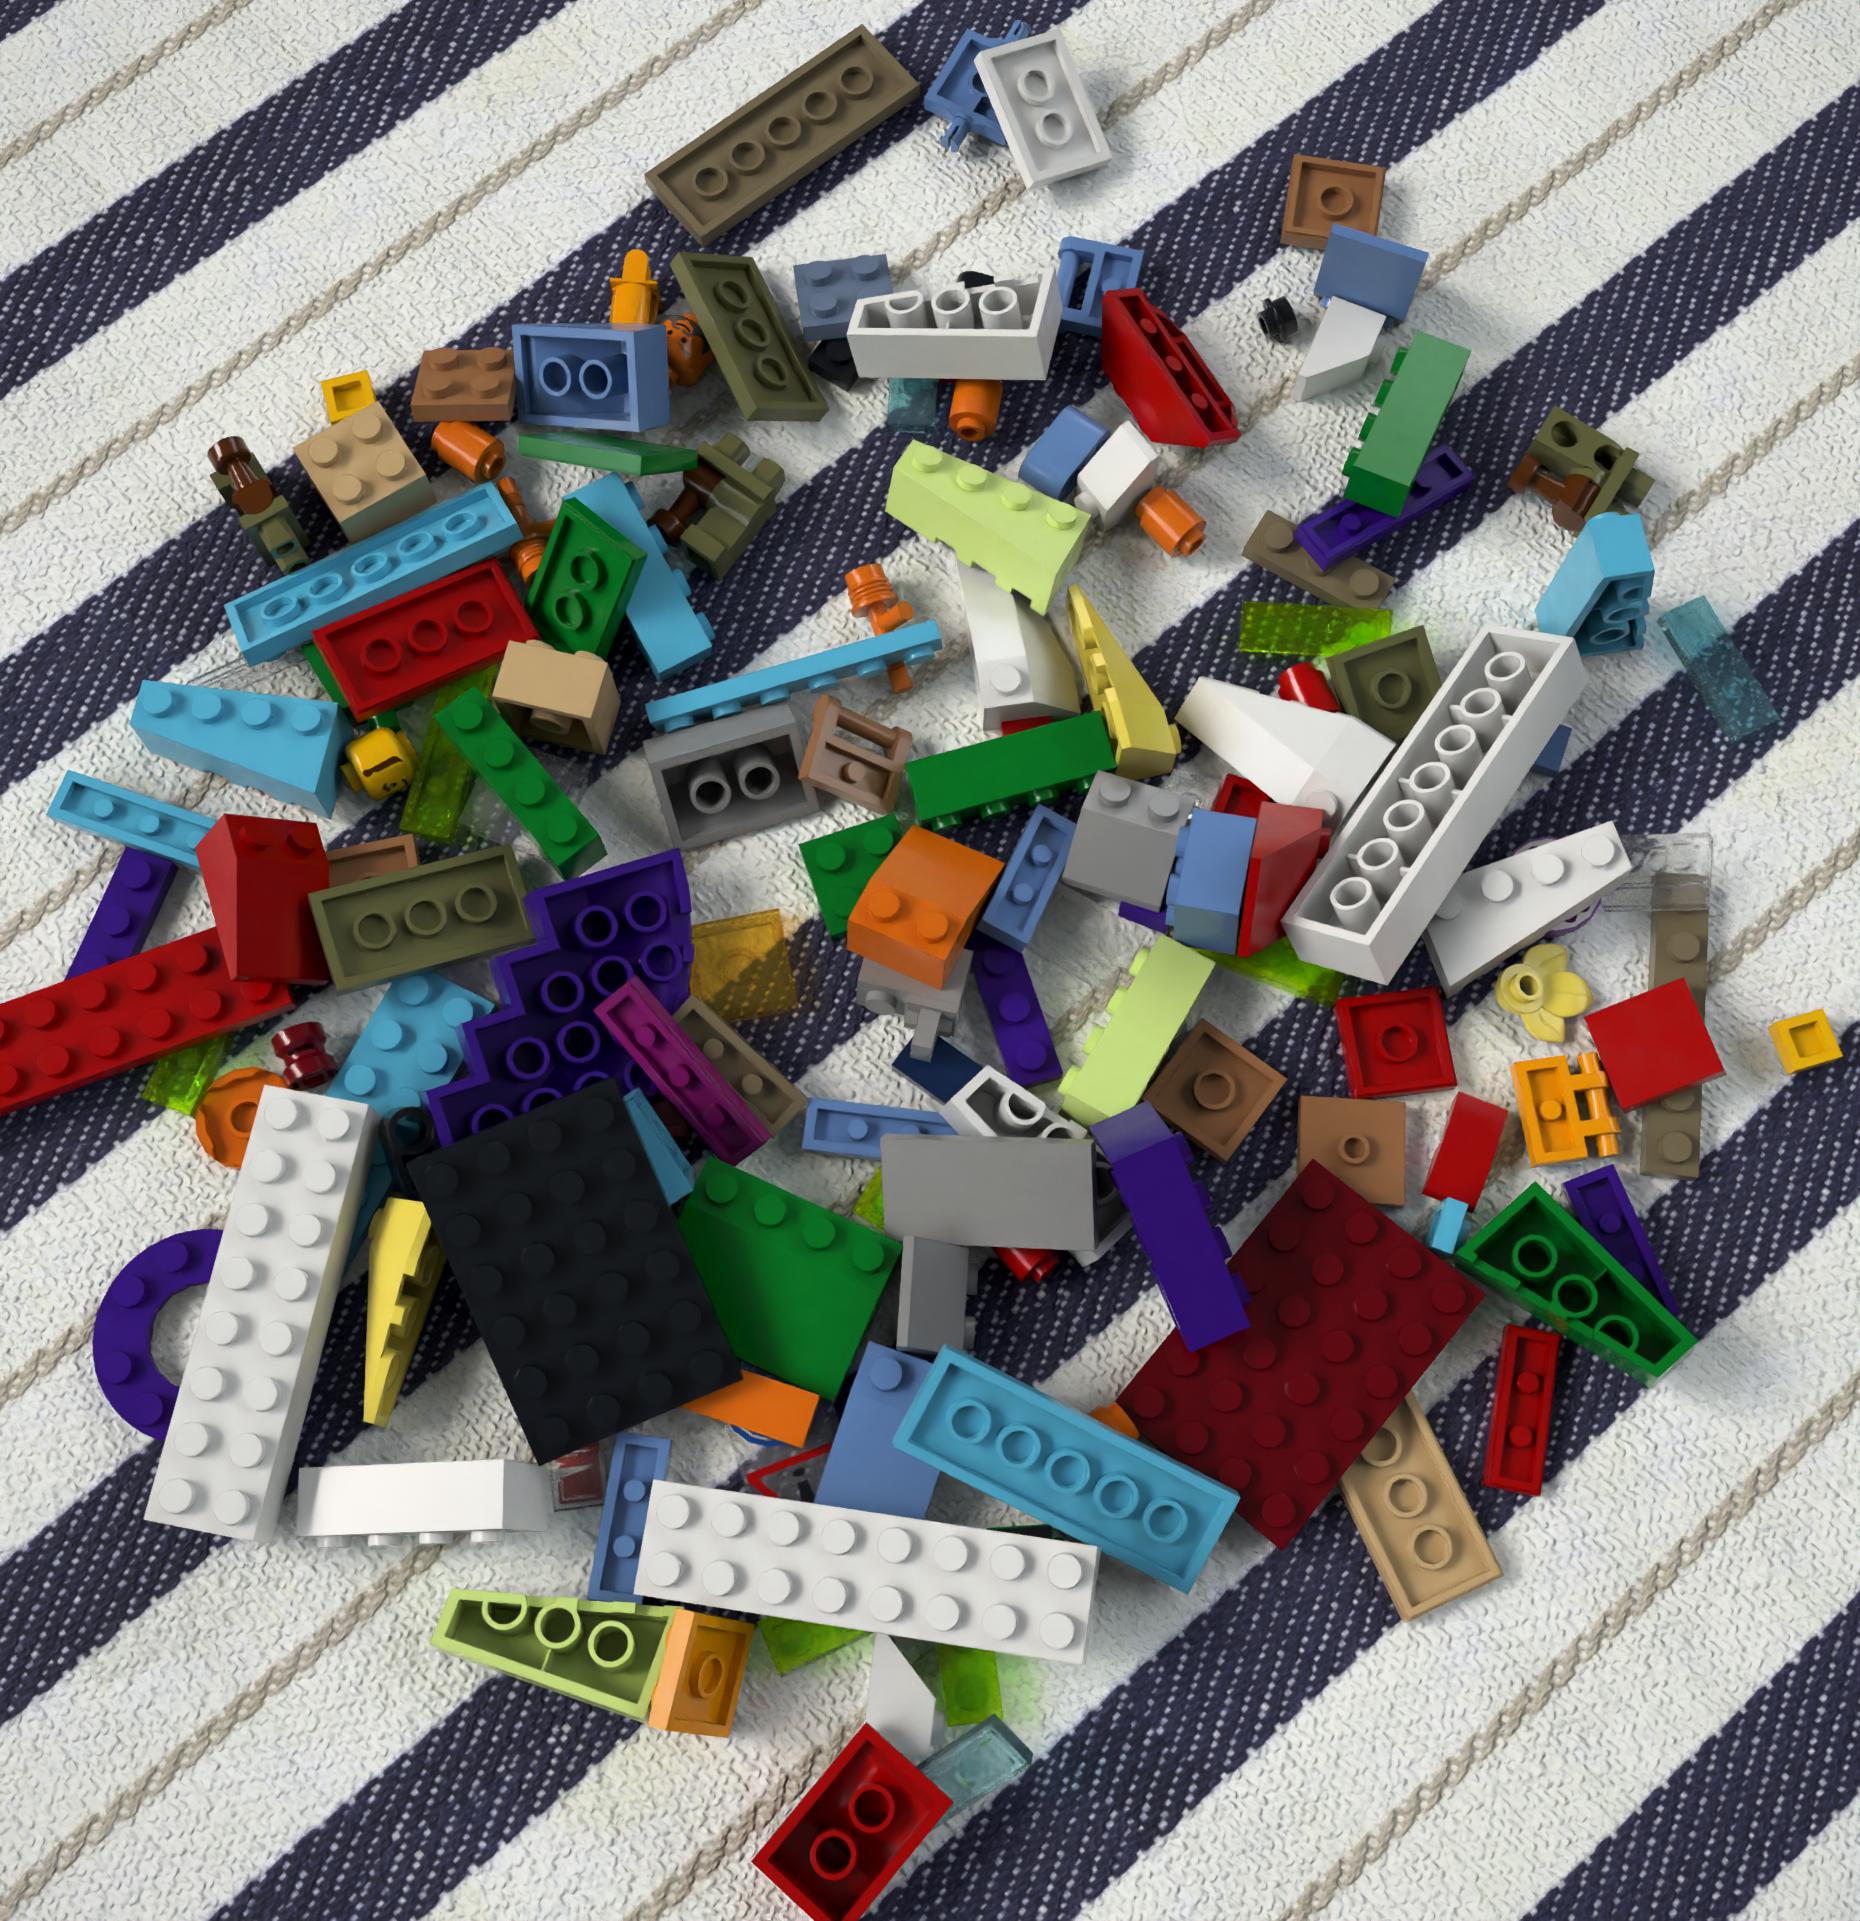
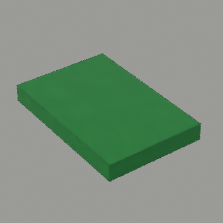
M583 431L519 435L518 453L526 457L635 476L691 471L693 468H697V450Z
M575 497L563 500L524 608L544 643L551 645L556 651L573 655L577 651L590 652L598 655L605 662L648 554Z

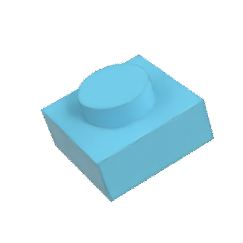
M1447 1197L1436 1206L1424 1243L1426 1248L1442 1260L1452 1255L1453 1250L1458 1251L1465 1245L1471 1226L1470 1222L1463 1220L1468 1204Z

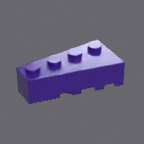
M1149 1101L1089 1126L1096 1145L1100 1147L1111 1165V1168L1107 1169L1127 1211H1131L1133 1217L1129 1221L1146 1257L1151 1259L1152 1264H1149V1267L1175 1327L1189 1352L1196 1351L1250 1327L1251 1325L1243 1306L1251 1303L1250 1296L1239 1273L1230 1275L1224 1260L1233 1255L1221 1228L1217 1226L1211 1229L1205 1213L1214 1208L1201 1179L1192 1182L1186 1165L1193 1163L1194 1158L1182 1132L1179 1131L1172 1134Z

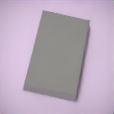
M885 1133L880 1137L885 1237L898 1243H903L904 1235L963 1246L1095 1251L1098 1248L1095 1139Z

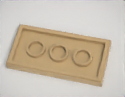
M1411 1389L1336 1483L1403 1623L1416 1619L1505 1576Z

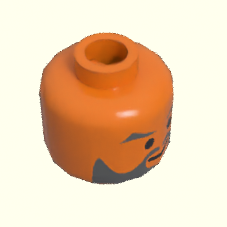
M687 313L683 316L671 315L661 323V325H666L669 387H672L674 384L689 387L698 382L715 356L694 315Z

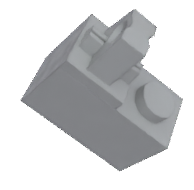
M963 948L942 990L864 957L857 980L856 1004L863 1005L868 1010L880 1015H890L893 1013L904 1015V1027L915 1029L911 1043L910 1058L930 1062L937 1036L954 1037L970 977L973 951Z

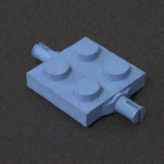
M1015 20L1005 39L987 38L968 28L924 97L925 110L952 123L945 136L941 139V144L945 149L949 150L951 146V152H957L968 132L977 133L1006 146L1007 140L978 73L974 59L980 51L1027 38L1031 33V28L1026 22H1023L1021 26V20Z

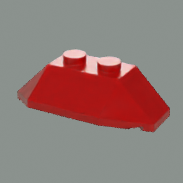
M1140 288L1107 290L1102 297V369L1112 382L1115 392L1124 400L1136 418L1141 431L1148 436L1151 442L1200 448L1236 443L1241 437V433L1237 428L1238 418L1235 406L1185 333L1162 310L1148 303L1149 297Z

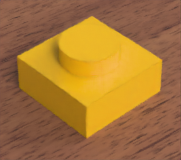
M368 370L321 381L331 425L340 422L377 401Z
M1823 1008L1775 1022L1768 1027L1787 1076L1834 1062L1843 1057Z

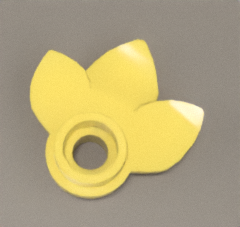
M1552 943L1539 944L1528 949L1520 963L1505 968L1497 979L1495 997L1503 1009L1521 1016L1528 1032L1532 1036L1548 1043H1562L1565 1039V1023L1563 1018L1573 1017L1585 1012L1592 1005L1594 998L1589 986L1582 978L1575 973L1566 972L1567 949ZM1520 983L1524 986L1527 995L1521 990Z

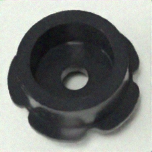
M1284 296L1273 301L1269 298L1264 299V310L1257 314L1260 328L1267 339L1275 337L1279 343H1284L1287 340V336L1298 331L1294 311Z

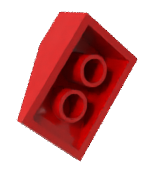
M1261 802L1250 857L1238 957L1248 958L1287 935L1280 920L1315 871L1317 858L1323 859L1329 850L1332 828L1321 827L1324 809Z
M224 813L195 847L231 981L325 985L330 980V971L308 902L309 893L329 888V864L317 824Z
M866 1722L761 1847L751 1862L814 1921H858L954 1801Z

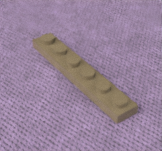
M1658 873L1653 878L1648 991L1684 977L1705 1024L1710 879ZM1702 1085L1643 1107L1640 1175L1684 1181H1694L1699 1178Z

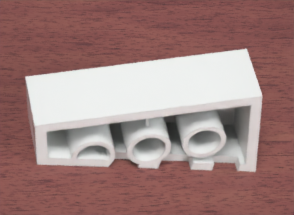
M1613 821L1462 873L1421 934L1447 999L1482 974L1485 975L1499 966L1502 961L1545 936V933L1563 921L1571 919L1625 883L1632 866Z

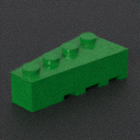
M1536 1181L1456 1252L1455 1267L1650 1389H1653L1685 1360L1698 1343V1340Z

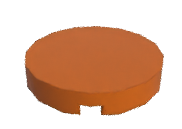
M257 1067L234 1069L216 1079L206 1090L208 1094L204 1097L202 1104L199 1103L195 1114L196 1135L205 1152L226 1168L241 1170L264 1084L288 1089L285 1080L276 1073Z

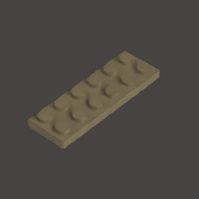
M861 24L644 174L646 185L701 247L704 248L920 96V84L870 31Z

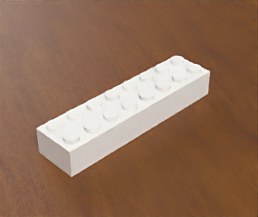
M1486 623L1483 625L1280 920L1299 960L1388 986L1588 682L1575 638Z
M264 1084L143 1520L252 1542L272 1544L379 1137V1124L383 1117L369 1104Z
M653 1479L633 1594L1084 1665L1087 1664L1101 1547Z

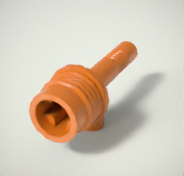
M504 477L497 482L496 486L524 539L511 546L509 556L511 562L516 566L519 575L524 579L526 587L531 589L556 519L532 523L515 480L512 477Z
M874 563L861 566L845 575V581L849 589V600L851 605H853L851 609L852 616L855 618L868 616L875 636L892 632L912 619L914 612L911 605L904 601L898 603V596L892 592L890 580L886 578L881 564ZM904 661L886 666L894 694L904 693L913 688Z

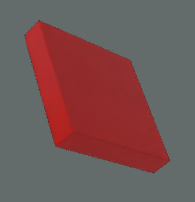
M1684 977L1584 1016L1618 1102L1625 1114L1727 1075Z
M1438 986L1335 1000L1333 1004L1351 1099L1378 1100L1454 1090L1458 1086Z

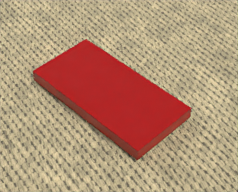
M496 557L311 631L312 640L358 723L502 662L509 640L524 644L528 640L541 641L540 634Z

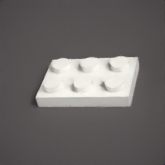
M1060 29L978 53L974 63L1027 190L1107 166L1113 159Z

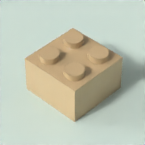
M379 401L370 404L292 448L310 481L351 545L392 527L438 502L425 472Z
M509 640L492 693V698L503 720L516 735L601 755L606 754L621 704L608 662H604L598 655L586 651H577L574 655L559 652L551 645L538 640H528L526 644Z

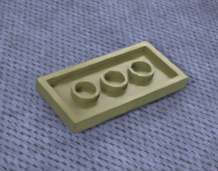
M678 252L670 266L746 421L820 422L830 409L753 257Z
M511 843L308 894V902L337 996L536 943L522 900L527 895V891Z

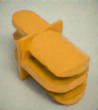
M633 249L624 258L622 278H610L613 296L609 321L610 323L656 325L658 310L663 309L658 282L653 281L651 278L647 254L642 250Z

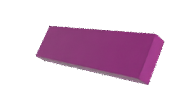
M637 975L632 977L593 1010L719 1160L735 1167L771 1138L772 1135Z

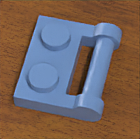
M1069 236L1063 238L1058 250V258L1061 261L1057 273L1063 312L1057 333L1070 331L1102 338V297L1107 290L1136 288L1144 251ZM1084 262L1092 264L1081 310L1068 308L1078 266Z

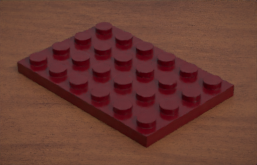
M1315 1159L1308 1163L1226 1264L1230 1275L1239 1273L1248 1291L1251 1303L1243 1306L1251 1326L1191 1353L1175 1327L1115 1400L1131 1419L1137 1430L1166 1455L1236 1490L1241 1498L1234 1512L1280 1551L1285 1549L1486 1296L1484 1292Z

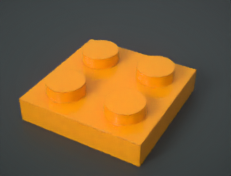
M676 1608L673 1623L666 1635V1651L658 1682L652 1692V1708L647 1725L666 1731L729 1738L756 1624Z

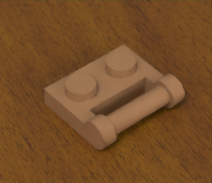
M828 694L821 695L813 709L812 720L814 723L798 779L877 814H891L912 744L911 732L898 726L892 729L842 707L841 701ZM836 726L882 746L885 757L835 736Z

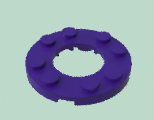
M200 1229L172 1235L149 1246L133 1258L116 1276L108 1288L97 1313L92 1345L95 1372L101 1389L114 1410L128 1424L143 1434L164 1442L166 1440L180 1386L174 1385L159 1372L152 1357L151 1340L154 1332L153 1325L158 1312L172 1296L190 1286L209 1284L224 1230Z

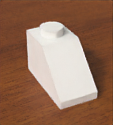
M1332 296L1298 374L1291 399L1301 402L1361 380L1368 362L1375 365L1378 364L1387 343L1388 337L1380 335L1386 316Z
M1129 420L1119 426L1077 476L1074 498L1075 506L1077 509L1091 514L1090 522L1094 521L1103 533L1132 515L1142 498L1153 488L1159 456Z
M875 1633L864 1724L868 1722L903 1755L929 1758L930 1745L942 1746L946 1711L935 1710V1695L892 1637L888 1634Z

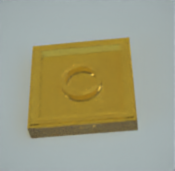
M779 908L691 925L694 962L691 963L690 993L691 995L695 993L724 1021L732 1023L799 1009Z

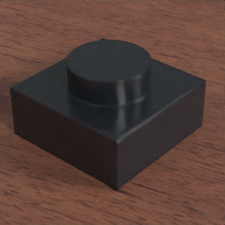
M847 337L822 340L807 359L809 370L846 392L850 390L859 378Z

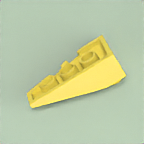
M1079 585L1068 586L1065 608L1093 711L1100 710L1117 764L1114 775L1135 781L1171 773L1176 755L1181 753V740L1176 725H1168L1164 708Z
M388 1197L384 1209L379 1208L375 1212L368 1232V1237L372 1239L369 1248L363 1421L382 1428H386L447 1260L423 1202Z

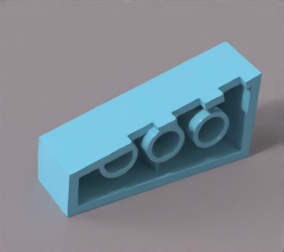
M612 472L564 496L563 500L572 497L577 498L648 554L625 614L629 619L626 622L629 632L658 682L710 657L712 651L710 641L716 638L714 631L704 613L701 611L694 614L686 597L692 595L691 589L681 570L677 568L671 571L662 554L668 552V548L657 526L654 524L647 527L639 510L645 508L633 482L629 481L624 484L618 472Z
M1605 512L1588 520L1534 609L1540 632L1575 638L1581 658L1643 649L1644 647L1642 634L1646 633L1647 627L1644 615L1649 614L1650 607L1647 598L1651 597L1655 569L1640 513L1620 516L1618 512Z
M142 680L129 723L151 753L205 773L211 771L228 778L231 783L247 789L249 786L272 794L276 800L292 806L296 803L312 809L316 815L330 820L343 776L340 766L346 764L347 761L345 747L347 743L352 741L354 729L337 702Z

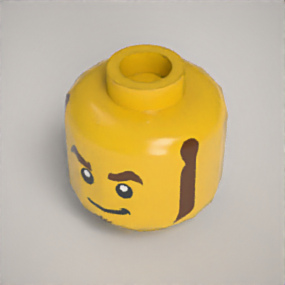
M380 727L346 744L345 755L348 763L340 766V769L354 793L364 790L368 797L379 801L414 783V769L420 766V762L402 730L394 733L388 727Z

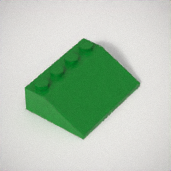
M709 1156L694 1185L693 1191L685 1202L678 1223L736 1358L800 1389L822 1396L823 1400L834 1404L901 1264L903 1244Z

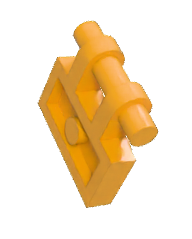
M1591 1052L1577 1056L1580 1074L1570 1075L1566 1055L1514 1062L1510 1066L1531 1168L1585 1160L1588 1158L1585 1139H1595L1600 1159L1620 1155L1616 1135L1621 1134L1618 1117H1612L1606 1093V1090L1611 1086L1607 1072L1601 1071L1598 1053ZM1574 1094H1585L1590 1120L1580 1121Z

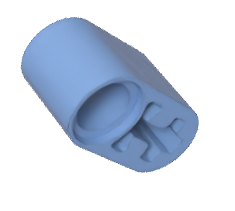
M1068 405L1029 451L1019 469L1018 477L1044 495L1063 502L1076 487L1078 474L1110 438L1111 431L1072 405Z

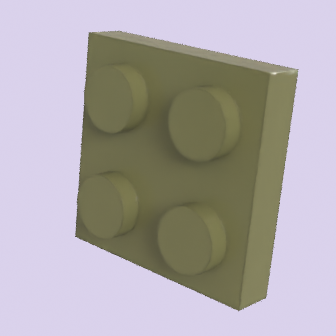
M1423 625L1325 658L1342 712L1355 716L1392 741L1408 736L1442 686Z

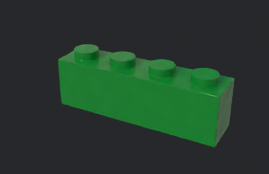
M1417 330L1409 349L1403 346L1399 347L1389 374L1396 377L1394 381L1384 379L1374 403V407L1379 408L1380 411L1378 415L1368 413L1358 437V441L1364 442L1362 449L1352 447L1341 475L1349 477L1343 495L1344 498L1393 517H1399L1459 385L1472 350Z
M475 685L434 715L448 742L563 881L579 877L608 855L599 833Z
M1098 710L906 762L904 776L919 827L926 830L933 829V833L942 834L962 827V820L981 815L983 821L998 819L1010 814V807L1027 802L1030 803L1032 808H1036L1038 804L1043 806L1049 805L1060 799V793L1078 789L1079 794H1088L1097 771L1115 774L1117 764L1101 712Z

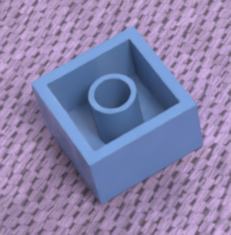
M1194 808L1190 827L1180 826L1175 857H1178L1175 874L1171 873L1166 895V905H1168L1165 925L1174 926L1175 941L1190 948L1235 955L1243 916L1257 818Z

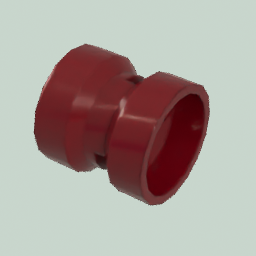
M305 1022L280 1031L271 1039L276 1057L282 1059L285 1063L286 1068L283 1071V1077L288 1089L296 1091L312 1089L334 1079L339 1072L334 1057L326 1053L324 1045L327 1037L322 1024L319 1022Z

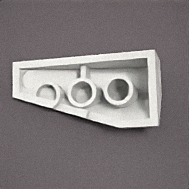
M953 548L983 731L1000 729L1001 722L1048 715L1051 716V721H1059L1080 716L1081 711L1073 668L1044 616L1030 608L1031 599L1019 591L1015 590L1009 594L995 585L996 576L978 564L970 568L956 559V552Z
M1204 676L1199 677L1174 719L1278 804L1324 809L1321 827L1332 828L1331 839L1344 825L1396 746V743L1355 716L1340 712L1332 713L1307 706L1308 704L1299 701H1286L1260 694L1257 690Z

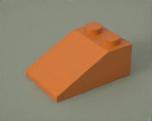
M913 824L870 878L850 914L847 927V950L942 990L994 891L1006 863Z

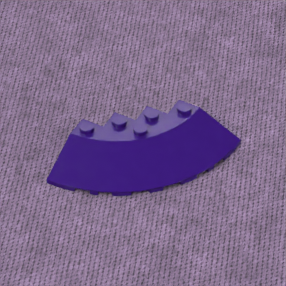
M679 848L530 891L522 899L537 945L497 956L489 962L504 1010L461 1023L454 1028L470 1077L420 1093L425 1111L433 1118L442 1147L612 1075H615L623 1096L639 1087L648 1101L654 1097L658 1089L656 1084L593 1010L635 975L638 976L671 1017L689 998L690 993L688 989L691 963L694 962V944H692L690 918L692 907L689 885Z

